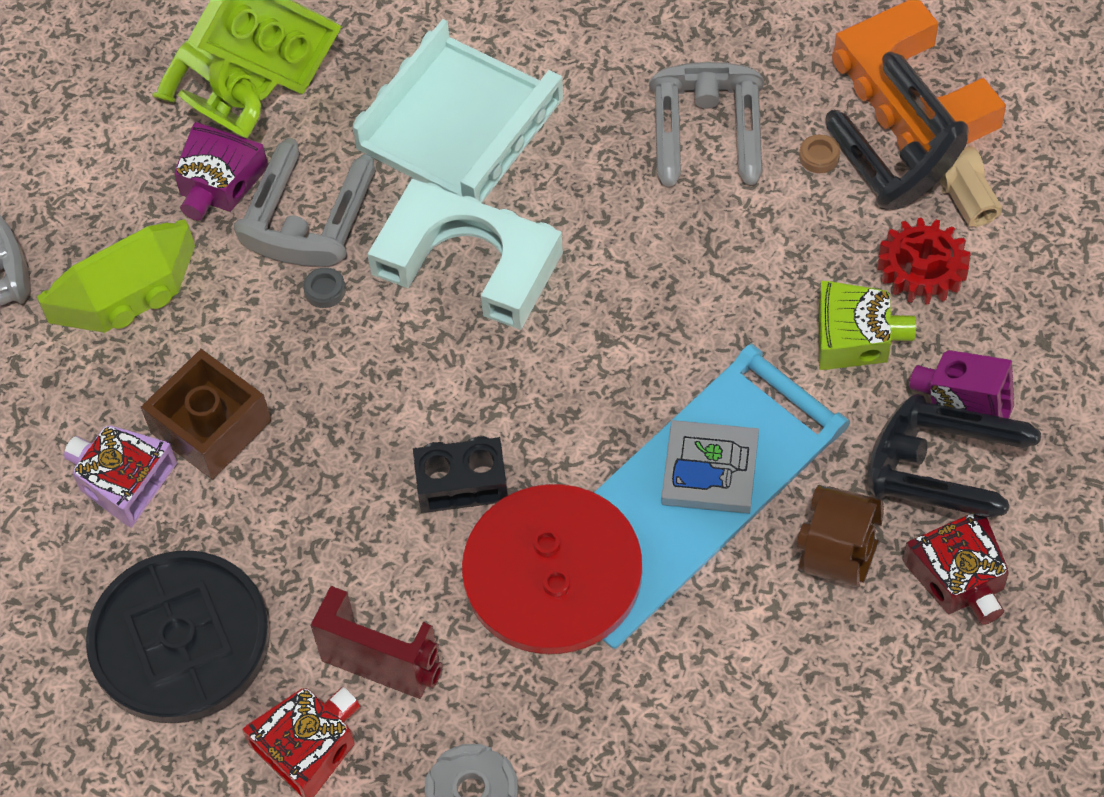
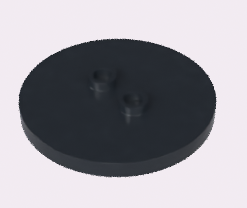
M183 550L166 552L146 558L129 567L117 576L104 590L96 602L89 619L86 634L87 657L90 668L103 692L124 711L152 722H189L222 710L240 697L251 685L262 668L267 655L270 624L268 613L258 588L249 576L235 564L206 552Z

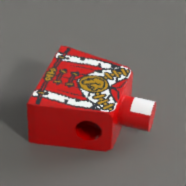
M341 687L325 703L319 700L309 689L303 688L247 724L242 731L248 745L301 797H314L355 745L351 730L344 722L360 708V705L344 687Z

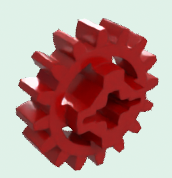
M918 218L917 224L914 227H911L908 222L902 221L900 233L890 229L887 234V241H881L877 269L883 271V284L894 282L892 293L898 295L902 291L907 292V300L911 303L916 298V295L922 296L925 304H930L932 295H937L942 301L947 300L948 290L958 293L961 282L967 280L971 253L964 250L965 238L953 239L955 228L951 226L943 231L939 229L940 220L935 219L931 226H925L923 218Z

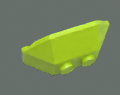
M183 219L175 223L147 226L71 266L54 281L49 290H45L37 296V300L48 323L105 333L113 328L121 329L128 326L135 316L150 308L159 309L168 304L171 298L179 293L195 248L189 224Z

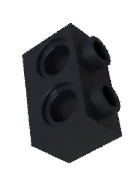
M478 436L465 442L449 444L432 442L424 447L413 448L417 493L421 513L496 504L508 496L500 437L488 438ZM482 466L491 468L490 470L483 473H478L474 471L476 468ZM437 472L447 473V475H445L442 478L430 477L432 474Z

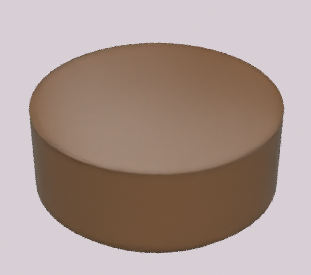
M822 134L812 135L806 138L800 146V162L810 172H830L839 163L840 146L830 136Z

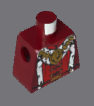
M969 514L906 542L903 556L904 564L948 615L970 606L981 625L989 624L1002 616L1004 609L995 594L1004 590L1009 572L987 517Z

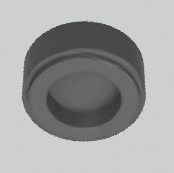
M318 268L307 275L303 283L307 301L318 308H330L342 301L346 293L343 276L332 268Z

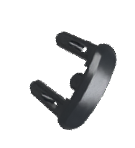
M890 51L882 57L883 71L935 135L928 143L931 149L927 152L919 141L907 144L901 150L900 158L909 171L902 178H899L892 174L846 113L831 110L827 113L825 119L828 131L857 167L860 174L864 176L877 193V205L880 208L894 210L903 208L922 196L945 175L964 150L969 130L965 122H956L906 59L902 55ZM920 95L931 107V109L935 112V117L922 103V101L920 100ZM862 154H864V156L867 158V160L871 163V165H872V166L874 167V169L877 171V174H875V172L872 170V168H871V167L868 165V163L864 160V158L862 157Z
M915 394L900 404L878 436L868 468L869 489L875 498L884 500L888 495L988 518L1003 516L1009 511V502L998 492L934 479L928 476L901 472L895 469L899 461L920 465L925 460L928 447L927 440L916 437L920 428L1019 448L1037 445L1041 441V432L1029 422L927 403L924 395Z

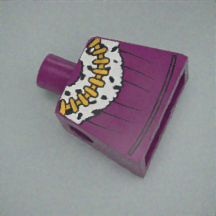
M195 122L175 169V179L180 195L186 197L180 206L183 214L199 221L203 218L210 205L231 212L266 171L268 162L263 144Z
M948 350L943 353L936 369L921 365L915 366L910 379V390L931 395L932 404L1009 419L1014 408L1012 360Z

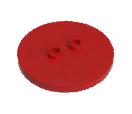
M546 484L525 488L508 495L494 504L483 514L471 531L466 542L462 560V577L466 596L472 611L482 625L501 641L515 648L539 654L574 652L606 638L623 623L631 612L640 592L643 574L640 544L632 525L624 514L610 501L592 491L562 484Z

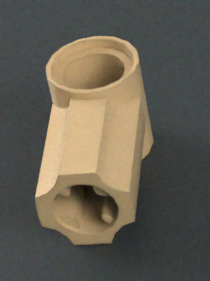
M973 146L964 148L953 166L939 180L944 187L941 192L943 194L949 192L968 226L979 227L991 223L1000 216L1002 206L985 179L984 165L979 152Z

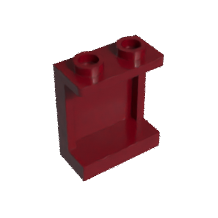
M330 586L310 624L321 661L421 700L426 687L433 689L436 686L443 667V663L439 662V644L435 640L433 625L423 622L414 641L406 643L357 624L348 592Z

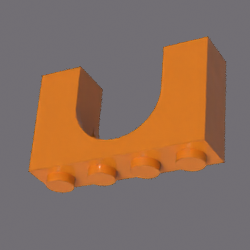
M907 0L836 33L832 59L836 69L841 74L847 73L852 79L858 97L862 101L868 100L874 107L879 124L884 129L890 128L895 134L900 150L911 142L919 141L928 152L931 149L928 143L935 135L885 74L882 64V57L887 52L891 51L908 59L935 46L939 22L920 0ZM984 77L947 95L937 97L956 122L963 121L967 124L969 130L967 144L1002 128L1006 104ZM920 97L922 103L935 117V112L931 109V107L927 104L923 97Z

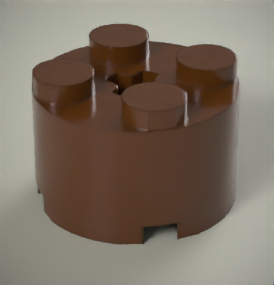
M817 485L811 503V510L815 511L811 524L804 522L798 536L797 549L803 550L799 569L805 571L806 574L859 588L860 582L864 583L877 549L879 539H875L876 527L873 524L882 526L884 514L883 500L831 486Z

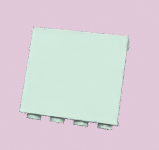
M442 19L433 31H428L425 34L420 47L415 53L402 62L398 73L390 83L380 88L376 100L366 112H361L355 119L353 133L356 149L418 181L437 184L446 191L460 196H471L482 203L563 100L562 76L550 70L547 71L541 80L529 76L449 37L448 21Z

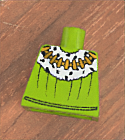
M821 281L819 295V370L887 363L891 341H915L916 317L891 315L890 293L886 290L833 281Z

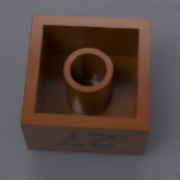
M200 349L141 406L150 433L159 440L169 443L173 451L212 480L271 422L264 394L203 349Z

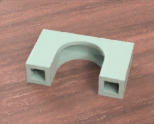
M411 179L368 252L371 275L409 288L427 255L435 246L445 240L459 236L481 238L495 246L502 255L499 264L481 294L483 316L521 330L563 254L562 232L547 223H536L519 217L510 210H499L482 204L471 196H460L446 191L437 184Z

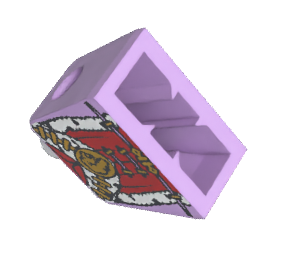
M114 426L104 427L93 443L78 436L73 437L67 444L64 452V458L76 464L72 474L79 490L131 528L177 464L169 443Z

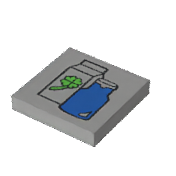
M671 420L661 497L662 505L750 514L759 428Z

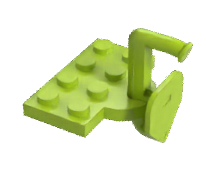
M210 0L188 41L179 47L160 81L157 92H154L152 96L159 100L175 103V92L190 67L210 82L213 92L208 100L183 89L180 90L178 96L200 113L240 136L248 138L261 114L260 101L266 98L277 84L304 94L342 26L294 0ZM232 107L244 108L239 117L231 112Z

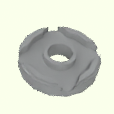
M461 744L445 751L437 759V763L432 767L431 771L429 770L425 779V797H461L458 794V788L467 779H478L484 784L485 790L480 797H518V779L511 762L504 755L501 756L498 752L492 751L491 747L483 744Z

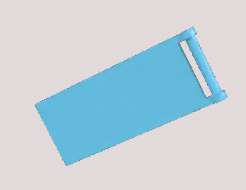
M754 344L746 346L723 373L672 419L676 421L759 428L750 514L662 505L661 497L671 421L594 492L610 501L624 514L637 535L642 554V583L635 605L623 623L606 638L602 639L612 649L618 648L828 445L846 431L850 425V420L839 412L834 414L762 357L763 352ZM751 369L824 427L822 431L817 435L743 376V374Z

